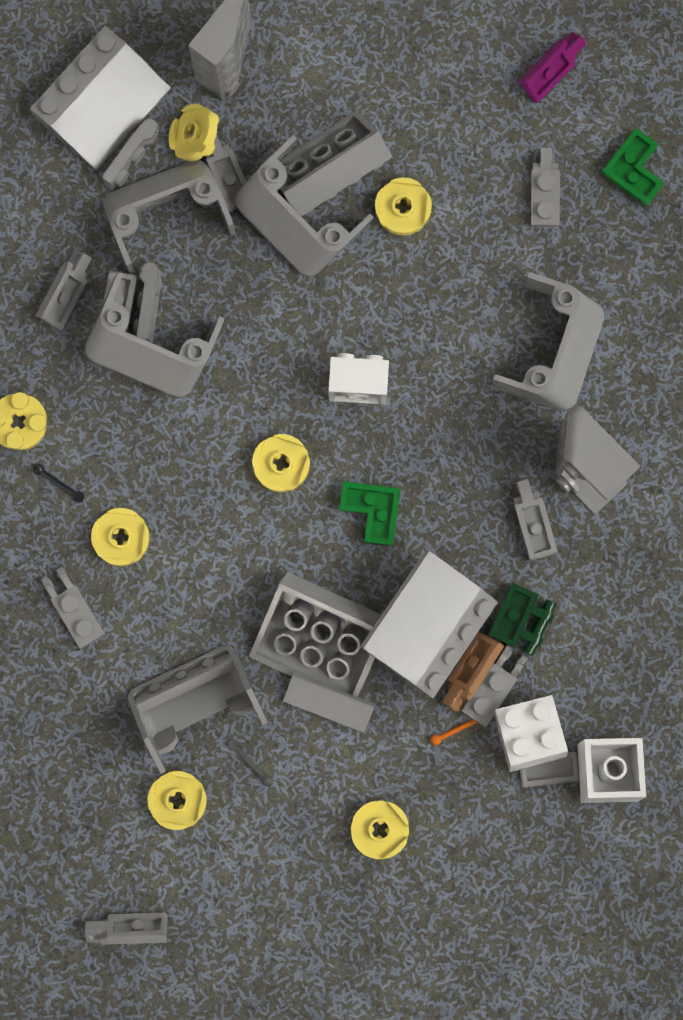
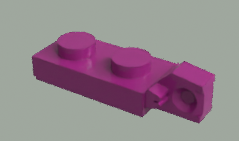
M571 32L564 39H560L518 81L533 102H540L576 65L574 62L577 58L576 54L587 44L581 35Z

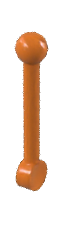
M469 720L440 735L433 734L430 737V742L432 745L437 746L441 743V740L477 722Z

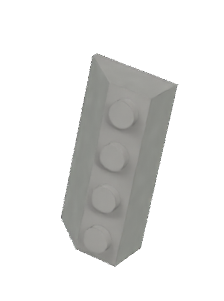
M355 111L279 160L286 168L287 179L277 192L300 216L311 213L315 207L324 201L334 198L338 192L347 186L357 183L361 177L370 171L380 168L392 156L380 132L360 113Z

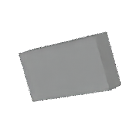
M568 752L565 758L520 769L522 788L579 781L577 753Z

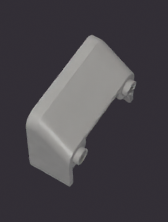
M292 135L238 191L235 205L237 210L301 275L311 277L318 274L374 217L369 214L350 233L338 223H328L316 232L277 192L287 179L286 168L279 160L294 147L297 138Z
M201 160L187 162L107 194L103 201V208L130 274L136 273L122 239L131 236L137 231L139 227L137 214L190 193L193 200L200 205H210L217 202L230 236L236 234L233 220L220 188L205 162Z
M118 272L112 280L85 344L86 357L95 364L172 397L181 398L191 392L202 372L225 318L219 316L213 321L205 341L199 338H191L183 343L179 354L171 352L125 332L129 323V313L123 305L113 301L123 274Z
M529 272L525 287L552 296L551 303L553 308L557 312L569 316L552 369L541 365L533 366L526 372L523 383L495 374L491 388L557 410L566 411L571 409L577 402L604 321V310L598 303L575 287Z
M576 405L567 413L560 427L556 463L558 479L556 483L566 493L571 490L596 515L628 484L626 480L641 466L582 407Z
M230 646L219 647L135 687L128 695V701L142 739L161 774L166 772L160 755L174 749L178 743L177 731L228 707L232 714L241 716L248 715L253 710H256L262 725L268 723L234 649Z

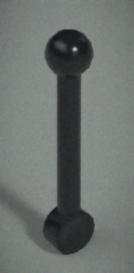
M36 464L33 467L35 474L43 475L72 495L75 502L80 503L84 500V494L81 491H74L44 470L42 464Z

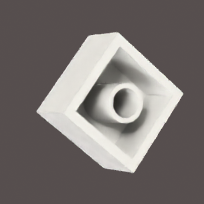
M339 353L337 357H331L329 401L386 405L389 360H383V356L367 355L366 359H358L349 353Z
M552 695L495 710V719L510 772L567 757L568 749Z
M642 738L584 739L577 745L581 803L639 802L646 797Z

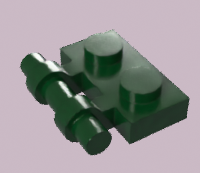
M512 583L488 636L513 648L516 647L519 638L527 641L523 653L533 657L537 647H541L544 641L542 636L548 623L551 624L554 619L553 611L557 604L546 599L541 609L535 606L539 594ZM530 614L538 618L532 632L524 629Z

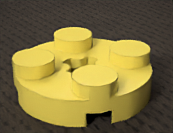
M190 104L181 110L184 114L180 119L175 118L169 131V146L175 150L176 154L174 155L178 158L193 162L201 159L203 156L208 157L213 153L219 117L216 113L200 104Z
M404 177L393 179L381 188L376 196V217L380 225L392 234L405 236L418 232L428 222L431 215V197L422 185L414 179ZM401 200H406L407 205L411 206V210L400 213V210L396 209L395 205H399Z
M22 392L10 394L0 399V444L5 448L13 450H28L36 446L43 439L47 427V414L41 403L34 397ZM15 415L18 417L24 415L26 417L23 421L24 428L20 429L18 426L12 428L11 425L14 422L12 418Z
M277 434L262 441L257 446L253 454L252 465L255 476L262 486L274 492H287L295 490L305 481L310 470V459L307 450L300 440L291 435ZM281 456H285L289 467L283 468L282 471L276 470L277 465L273 464L274 459L279 460Z
M114 508L107 511L106 514L102 515L94 523L91 532V542L101 559L110 565L122 567L131 565L142 558L149 546L150 533L145 521L136 512L126 508ZM122 529L129 538L128 541L123 542V545H117V540L113 539V534H118L119 530Z
M171 771L161 776L152 784L148 793V807L153 818L167 829L183 830L197 823L206 810L207 795L200 781L187 772ZM176 792H181V797L186 799L185 805H180L179 809H174V804L169 802L170 796L174 797Z
M383 800L372 801L363 805L356 812L352 821L351 835L353 843L367 857L386 859L395 856L404 848L408 839L409 825L406 815L397 805ZM375 822L380 825L383 823L387 824L388 827L385 830L387 833L386 837L382 838L380 835L374 837L372 835V832L375 830L372 825Z

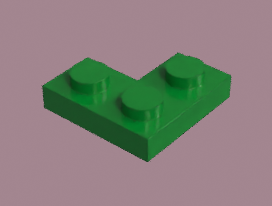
M635 128L603 169L601 175L647 208L664 185L662 180L643 167L659 144Z
M343 481L339 511L368 515L364 543L393 547L400 488Z

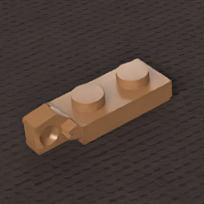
M478 632L449 676L448 681L450 683L447 688L449 691L442 703L459 713L465 703L472 698V695L474 696L504 646L500 642Z

